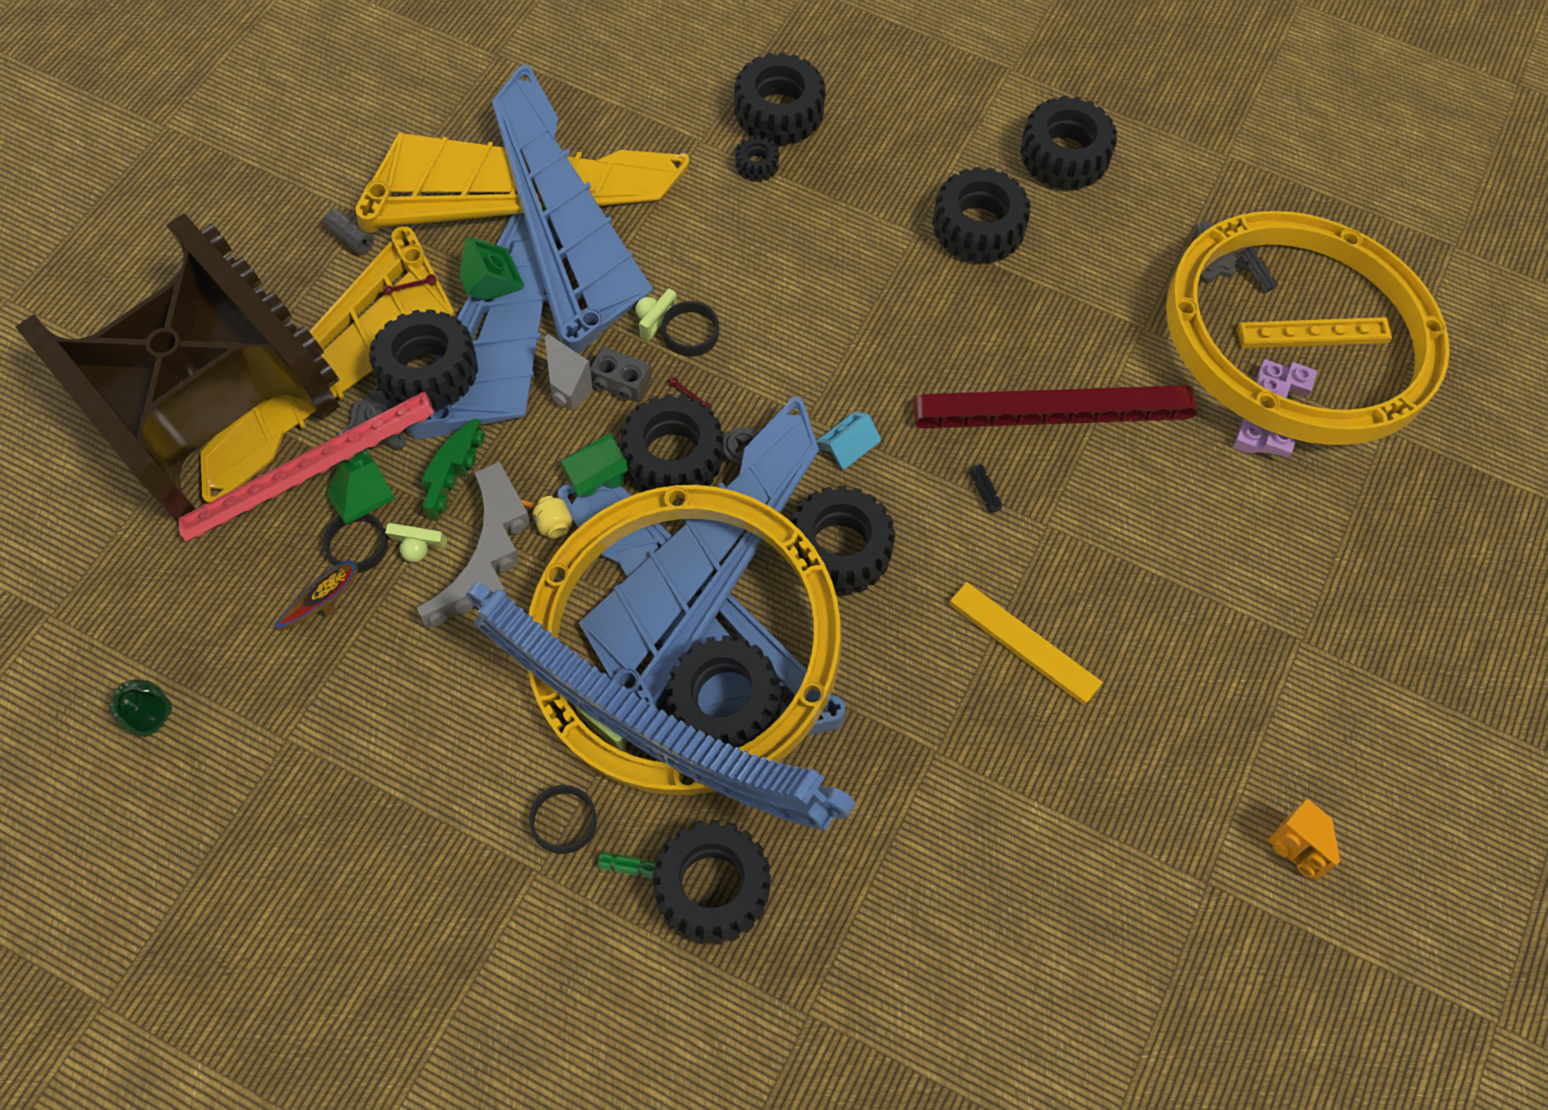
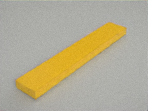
M1387 317L1240 322L1236 327L1241 349L1390 343L1392 340Z
M968 582L950 600L949 605L1084 706L1103 684L1101 680Z

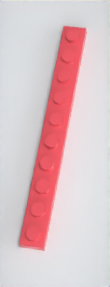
M422 392L178 518L180 535L185 541L194 537H200L207 530L219 524L227 523L232 517L244 511H250L261 502L277 497L281 492L292 486L302 484L306 479L317 473H323L331 466L343 460L351 459L356 453L368 447L376 446L381 440L401 433L406 427L426 420L434 413L430 398L426 392Z

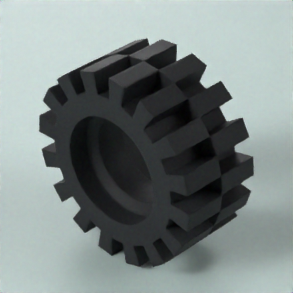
M756 135V139L749 136L748 141L745 138L741 140V144L737 145L735 166L738 174H742V178L745 180L747 177H750L751 182H754V178H757L758 182H762V178H765L767 181L770 179V175L773 177L776 171H778L779 148L775 146V142L773 140L769 142L767 137L761 140L759 135ZM752 156H761L764 157L766 160L761 162H754L748 158Z

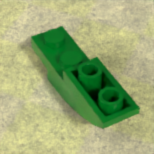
M474 418L457 430L442 445L429 464L422 478L427 494L423 504L427 519L438 522L441 512L444 513L447 509V496L450 489L455 488L457 476L466 478L469 469H473L476 462V450L478 446H482L485 438V431L482 430L480 419Z

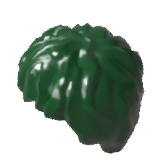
M132 679L129 682L121 683L118 685V689L113 690V695L110 696V714L113 716L118 727L132 735L146 737L157 733L158 729L164 726V722L167 721V717L171 714V701L165 696L159 686L148 680Z

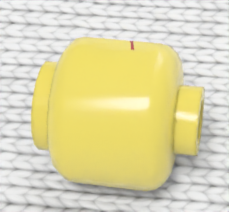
M552 496L540 499L532 513L539 532L552 539L567 534L573 521L565 501L560 498H553Z

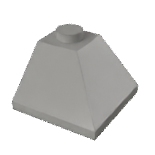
M547 334L545 336L552 398L558 405L566 406L574 411L593 391L590 363L587 359Z

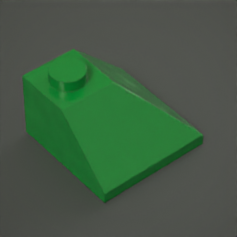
M470 236L467 237L459 273L467 295L490 300L521 290L524 287V283L507 248Z
M366 449L356 453L351 459L343 460L339 463L326 493L345 525L396 499L377 464Z

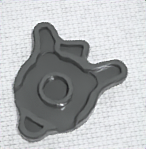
M1209 221L1200 222L1197 226V234L1194 240L1215 224ZM1241 248L1219 257L1201 273V280L1205 283H1210L1218 275L1233 277L1236 272L1235 266L1251 271L1247 266L1249 262H1245L1241 256V252L1245 249Z
M377 384L372 391L368 392V397L361 401L358 399L355 402L351 411V420L339 432L338 436L396 405L392 404L391 401L382 395ZM401 432L381 440L376 446L369 448L388 444L395 450H401L405 447L406 440Z

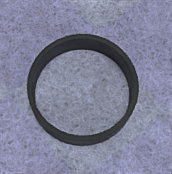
M696 301L678 303L671 307L663 318V339L668 348L679 355L687 357L703 355L710 351L718 341V317L709 306ZM694 312L709 318L715 326V332L706 342L687 346L671 339L667 334L666 328L674 317L683 313Z
M369 513L350 523L367 522L375 525L382 532V540L378 550L371 557L355 563L358 566V573L368 571L378 565L388 549V538L383 525L376 517ZM340 516L329 524L323 537L325 552L334 566L342 562L330 554V543L333 536L340 528L345 526Z
M559 785L545 790L536 798L530 810L529 823L533 836L541 847L555 854H569L580 850L591 840L596 830L597 816L592 800L584 791L570 785ZM559 794L576 795L582 798L592 810V823L588 832L579 841L566 846H555L545 842L538 836L534 826L535 816L539 807L547 799Z

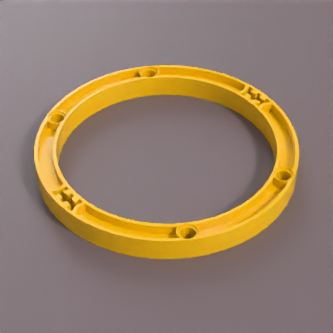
M1287 211L1253 212L1226 219L1201 233L1191 243L1170 282L1166 303L1167 322L1174 345L1184 364L1195 379L1220 403L1242 418L1273 433L1300 441L1326 445H1350L1378 440L1397 432L1414 420L1435 395L1444 380L1449 361V338L1443 316L1433 296L1419 277L1400 258L1368 236L1340 223L1317 216ZM1257 245L1299 247L1324 254L1346 264L1374 283L1390 299L1403 317L1410 332L1415 353L1414 372L1409 387L1400 395L1379 405L1351 410H1335L1309 406L1269 391L1238 370L1221 353L1211 339L1202 321L1198 307L1197 291L1201 273L1219 257L1241 248Z
M676 485L637 493L603 509L581 525L553 556L536 587L530 605L529 615L533 617V621L540 623L544 630H549L551 636L558 638L560 622L567 600L586 569L599 555L618 540L647 526L678 519L719 521L742 528L760 537L787 560L803 583L812 607L814 641L811 659L800 689L783 714L766 731L739 748L743 753L748 751L752 756L756 754L760 759L765 757L769 762L774 760L778 763L785 758L806 737L826 707L836 681L842 649V628L833 583L824 562L805 535L782 514L755 498L732 490L702 485ZM677 499L685 500L682 505H673ZM798 547H800V552L805 558L809 557L811 567L808 568L804 559H799ZM566 574L561 582H554L558 575ZM528 670L537 703L548 723L559 738L581 760L597 772L620 784L649 793L697 795L715 792L712 788L696 780L691 785H683L682 779L685 774L666 763L635 757L604 742L582 723L569 700ZM815 691L821 694L820 699L816 702L811 703L805 700L806 695L810 692ZM558 706L563 712L564 718L569 723L566 727L561 723L559 716L552 707Z

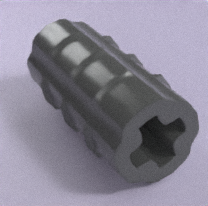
M332 209L325 215L323 226L332 235L338 237L341 242L347 244L349 248H352L358 254H366L370 251L374 243V237L362 231L357 222L351 220L348 215H345L338 209Z

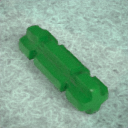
M602 851L598 859V868L608 871L612 868L614 872L635 876L642 874L643 877L653 879V869L656 868V861L645 859L644 862L641 858L621 854L613 856V853Z

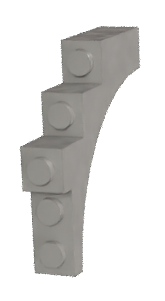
M500 461L475 472L484 504L483 529L478 546L468 565L455 581L436 597L417 607L426 628L438 626L453 615L470 611L475 605L467 598L466 593L475 582L484 584L492 592L496 589L505 592L496 573L500 571L506 572L519 563L516 549L508 535L522 532L526 527L530 526L528 513Z

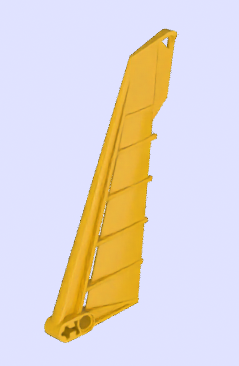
M398 133L375 176L367 184L356 205L358 226L366 233L376 232L380 227L523 214L504 147L493 146V142L483 145L448 140V137L440 139ZM619 150L598 160L581 158L582 152H577L575 157L567 156L583 183H590L589 192L598 206L661 200L687 171L689 166V156L687 154L677 155ZM521 152L528 173L530 174L531 172L529 170V167L526 163L523 153ZM672 162H680L681 165L677 169ZM533 181L532 184L534 186V189L536 193H539L535 181ZM392 192H413L411 196L391 197ZM423 192L461 193V195L421 196ZM470 193H510L494 195H470ZM539 193L537 197L544 212L546 207Z
M403 226L393 231L391 235L392 240L309 331L323 349L354 320V323L323 350L324 353L321 355L340 380L330 387L335 398L337 396L341 400L345 398L343 395L344 391L373 372L369 359L370 346L372 341L376 340L375 335L380 329H385L384 325L388 321H395L397 316L403 313L405 315L412 314L414 310L426 312V309L435 310L436 313L442 311L450 314L451 317L455 314L437 279V283L433 286L423 284L394 291L391 295L384 294L359 318L357 317L383 292L384 286H392L391 283L405 270L407 274L394 286L426 279L429 274L435 275L415 233L409 227ZM291 395L274 396L261 402L215 435L200 452L202 497L205 502L209 503L242 486L271 463L276 456L284 434L297 424H300L302 429L306 427L304 420L316 412L305 400ZM211 489L222 490L216 496L211 494Z

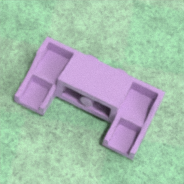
M1264 359L1259 367L1255 382L1284 398H1287L1288 392L1308 396L1312 390L1317 370L1292 362L1290 367H1286ZM1242 418L1233 448L1245 453L1264 452L1289 458L1296 439L1273 433Z

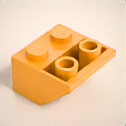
M1308 798L1286 817L1267 840L1273 845V849L1279 855L1290 859L1297 865L1298 870L1304 876L1315 881L1340 862L1333 820Z

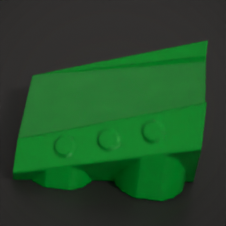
M612 432L559 460L560 466L577 497L593 495L602 486L611 489L620 487L624 482V476L629 470L627 461L615 442Z

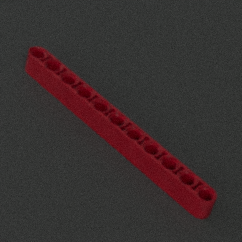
M1188 385L921 394L913 399L915 425L923 429L1186 420L1198 414L1194 389Z

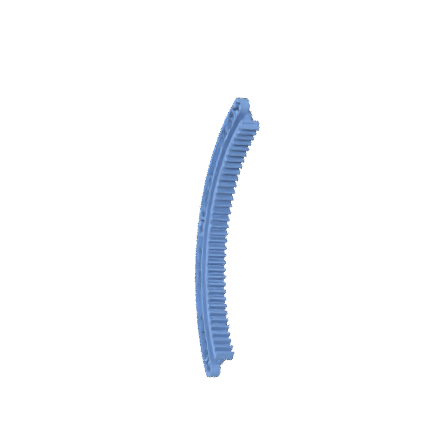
M475 582L467 591V598L479 609L477 613L480 614L473 624L498 646L589 716L686 776L750 807L788 821L821 830H826L834 817L847 819L855 807V801L844 791L834 787L821 786L820 784L824 777L814 769L810 768V770H807L803 767L801 770L798 766L793 768L789 764L787 766L781 762L777 764L774 760L769 762L765 757L760 759L756 754L752 756L748 751L743 753L738 747L734 749L728 743L725 745L719 739L716 741L711 735L707 737L702 731L699 730L697 732L691 725L687 727L683 721L678 722L672 715L669 717L665 711H659L655 705L651 704L650 706L645 699H639L634 692H628L625 686H619L616 680H610L607 674L600 673L596 666L589 665L588 661L581 659L577 652L570 651L569 646L561 644L560 639L551 636L549 630H544L540 623L533 621L531 615L524 613L522 607L516 606L514 600L507 598L505 592L499 589L492 592L480 582Z

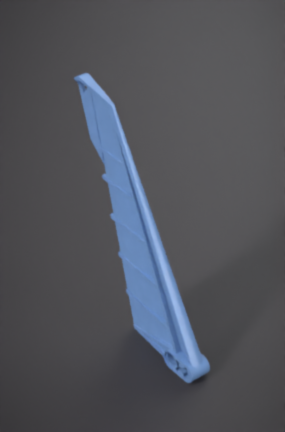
M522 65L496 95L492 104L559 341L576 353H580L597 340L603 331L632 309L640 299L649 295L653 291V287L632 258V252L627 250L611 226L612 219L610 216L606 218L590 194V183L584 184L569 162L567 156L570 155V150L562 151L556 142L555 134L558 116L537 81L532 68L529 65ZM522 77H528L529 81L520 80V79H521ZM521 152L523 153L526 163L529 167V170L531 172L530 174L528 173ZM533 181H535L537 189L546 207V211L544 212L542 210L536 191L532 184ZM549 219H551L563 247L559 251L547 223ZM566 257L579 285L575 290L571 287L562 260ZM583 296L588 308L580 311L577 300Z
M513 214L496 244L507 248L509 252L511 250L510 255L524 283V287L521 290L493 298L492 302L469 296L457 317L462 322V325L467 327L473 339L483 313H488L478 340H472L478 363V373L476 374L473 386H469L470 390L464 397H458V402L453 405L450 403L444 405L445 408L441 410L434 408V413L426 420L406 427L405 429L409 437L424 439L448 435L454 430H459L474 418L480 419L481 425L526 415L530 382L534 376L532 370L537 340H540L542 336L541 333H538L542 306L544 302H548L547 295H544L545 287L524 214ZM549 219L547 223L554 242L557 244L560 240L551 219ZM438 354L433 363L440 360L443 356Z
M792 397L787 405L745 447L740 475L727 487L721 482L719 488L736 491L755 498L764 504L767 503L768 506L781 513L819 452L810 420L801 398ZM793 409H798V410H799V413H800V415H788V414H789ZM684 519L686 522L685 526L656 552L652 550L649 553L651 557L623 583L619 586L616 585L614 591L579 622L611 680H616L621 687L627 682L635 681V685L627 689L628 692H634L639 699L643 698L650 706L653 704L659 709L668 694L666 687L667 682L672 681V677L669 674L674 665L679 667L678 657L683 652L688 655L692 652L690 646L696 642L700 643L763 542L760 537L747 531L723 565L720 566V561L745 530L714 520ZM715 569L717 573L689 609L687 603ZM683 610L686 615L658 652L654 645ZM651 651L654 658L640 676L635 669Z
M564 485L558 490L559 498L563 499L567 504L572 519L578 528L603 509L631 496L623 487L611 489L602 486L593 495L576 497L574 503L571 504L567 498L568 495L575 494L571 485ZM657 523L637 530L618 540L600 556L620 564L628 578L651 557L649 553L652 550L656 552L660 549L657 545L662 547L673 536ZM711 574L698 589L701 593L713 578ZM696 593L687 603L689 609L698 599ZM730 594L718 613L740 638L748 640L751 647L752 645H757L762 649L764 656H768L773 664L781 692L787 691L794 699L808 669ZM683 610L661 636L660 640L663 645L686 615ZM715 618L699 645L706 644V638L714 636L716 641H720L723 635L729 634ZM725 672L717 674L710 678L701 688L698 696L699 707L705 714L713 717L733 715L740 711L748 702L752 692L751 684L746 677L738 673ZM815 691L810 692L806 695L805 700L811 703L816 702L820 699L821 694ZM831 693L826 707L820 715L821 720H817L806 736L837 729L843 725L845 721V704L841 698ZM780 699V705H781L780 714L777 715V716L775 715V717H774L775 721H776V720L783 714V712L787 709V706L783 703V701H782L781 699ZM833 709L836 715L831 716L828 710Z

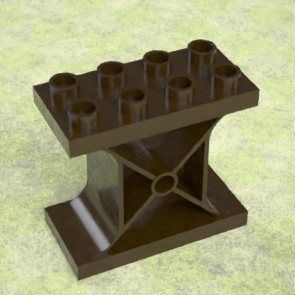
M185 213L166 225L183 250V264L178 275L170 283L95 334L80 339L62 338L51 333L35 314L15 326L132 473L178 524V518L196 509L183 493L180 473L187 457L201 445L261 402L274 396L291 395L308 402L322 419L340 407L330 390V387L340 380L331 366L321 356L324 351L316 339L304 326L297 329L289 321L293 318L273 291L266 294L258 287L262 282L242 257L237 260L230 254L225 258L223 257L232 249L212 223L199 230Z

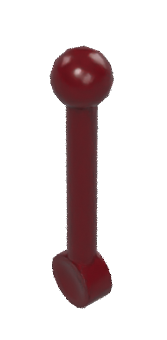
M429 274L426 279L396 286L386 285L383 288V292L386 295H391L394 291L423 284L433 286L437 283L435 275Z
M676 377L669 378L668 383L670 386L677 387L691 399L702 402L703 408L707 406L712 409L709 402L701 400L685 388Z

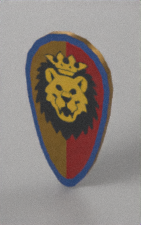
M346 560L329 569L288 607L276 622L275 628L278 631L291 628L321 610L326 615H332L335 612L334 601L345 593L354 582L358 574V566L353 561Z

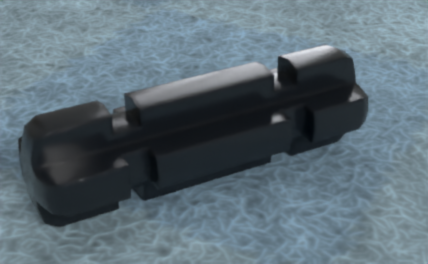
M1250 246L1241 252V256L1245 262H1249L1247 266L1258 282L1261 281L1262 284L1260 286L1264 292H1270L1278 284L1274 277L1269 276L1271 273L1261 257L1256 256L1258 253L1255 248Z
M974 465L970 469V475L976 481L975 485L982 500L987 502L985 506L988 512L995 513L1000 511L1003 504L1000 498L996 496L997 492L990 477L985 475L987 471L984 465Z

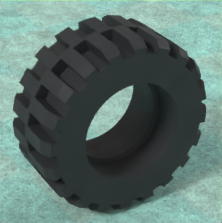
M779 52V55L768 53L765 54V57L761 58L758 56L754 58L752 63L748 62L736 77L734 113L739 126L749 136L754 135V139H756V135L761 136V140L767 137L769 142L773 140L775 143H780V146L787 145L789 142L795 144L800 142L801 138H808L812 135V131L814 132L818 129L823 119L826 92L824 79L815 66L811 67L809 61L806 59L801 60L799 56L794 54L789 56L783 52ZM773 94H783L794 98L795 101L787 104H775L763 98Z
M1061 96L1057 100L1056 98L1046 101V104L1043 102L1030 113L1026 121L1020 146L1022 162L1032 176L1036 175V179L1042 184L1046 182L1049 184V187H1062V190H1070V188H1075V190L1082 189L1084 185L1088 187L1096 183V180H1100L1108 170L1117 143L1116 127L1110 116L1105 115V110L1100 106H1094L1092 101L1087 100L1086 102L1081 100L1080 97L1071 99L1068 96ZM1059 137L1070 138L1079 142L1084 148H1065L1055 143L1052 139Z
M974 167L971 171L968 169L960 171L959 175L955 173L948 178V181L942 184L937 194L932 219L935 237L939 239V243L944 249L948 248V253L954 257L956 255L960 256V260L966 262L972 260L975 264H982V261L993 263L996 262L997 258L1003 260L1009 257V253H1014L1023 241L1031 206L1030 200L1026 197L1027 193L1023 187L1019 188V182L1014 178H1008V174L1002 171L1001 173L995 172L993 168L983 170L981 167ZM971 208L985 209L995 214L1000 220L992 223H981L968 218L962 211Z
M426 309V312L414 310L412 314L408 315L403 313L398 315L395 321H388L384 325L385 329H380L375 335L376 340H373L370 346V363L382 395L396 406L422 392H426L433 409L441 410L445 408L444 405L449 403L453 405L458 402V397H464L470 390L469 386L472 387L476 380L478 363L472 337L467 327L462 325V322L457 318H451L450 314L442 311L436 313L435 310ZM439 354L443 356L440 360L429 366L419 368L406 366L412 359L421 355Z
M672 394L664 395L665 398L658 399V396L650 398L649 403L645 404L642 402L636 406V412L632 411L626 417L627 423H624L621 429L620 447L629 469L627 477L631 482L636 483V488L641 492H645L646 490L676 485L710 486L714 482V477L719 475L721 464L723 463V431L721 430L718 418L714 417V412L709 407L703 408L702 402L696 399L690 401L688 396L680 395L678 398L673 397ZM672 434L687 437L697 446L690 455L679 460L660 459L648 450L653 441L662 436Z
M838 486V489L832 490L831 487L822 488V493L820 494L813 492L808 495V502L802 500L797 506V511L793 513L791 522L805 535L821 557L832 580L835 594L837 591L843 592L844 596L852 595L855 589L859 593L867 590L868 583L875 585L880 580V576L884 575L888 569L895 541L894 522L889 514L886 515L887 508L883 503L877 504L876 497L870 493L866 496L862 494L861 489L855 487L854 490L846 489L847 486ZM830 526H847L861 534L867 546L856 554L838 556L825 551L817 543L815 536ZM798 547L799 559H804L808 568L811 567L809 557L805 558L800 552V547Z
M723 635L720 641H716L714 636L706 638V644L700 646L696 642L690 646L692 652L688 655L683 652L678 657L679 667L674 665L669 673L672 681L667 682L666 691L669 694L667 703L672 716L678 722L683 721L687 727L691 725L697 732L700 730L707 737L711 735L716 741L719 739L725 745L728 743L735 749V747H742L754 740L775 722L774 717L779 715L781 710L780 699H782V692L771 660L768 656H764L762 649L757 645H752L751 647L748 640L738 638L737 642H735L732 636ZM725 672L738 673L746 677L751 684L752 692L748 702L740 711L727 717H713L701 710L698 704V696L701 688L710 678Z
M711 820V825L703 826L702 821L694 822L692 829L687 830L683 827L677 831L675 839L669 837L664 843V851L659 852L655 860L656 868L653 869V889L657 908L660 915L664 916L665 923L671 929L675 928L678 931V935L684 939L691 937L695 939V943L704 945V941H713V945H720L722 940L728 938L732 942L739 939L740 933L743 931L748 933L754 927V922L762 917L770 892V866L768 858L763 856V848L760 843H754L752 835L748 831L744 830L742 833L737 831L736 824L728 822L727 827L720 826V820ZM705 858H720L731 863L738 870L741 878V886L736 898L730 903L717 908L702 907L689 900L683 889V877L686 870L692 864Z

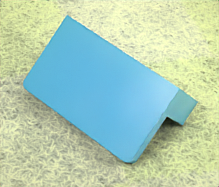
M853 412L816 442L820 450L832 452L841 469H846L881 441V437L869 414Z

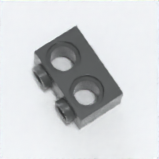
M602 347L590 368L592 385L596 389L609 391L624 400H632L637 403L640 401L651 380L650 364L606 347Z

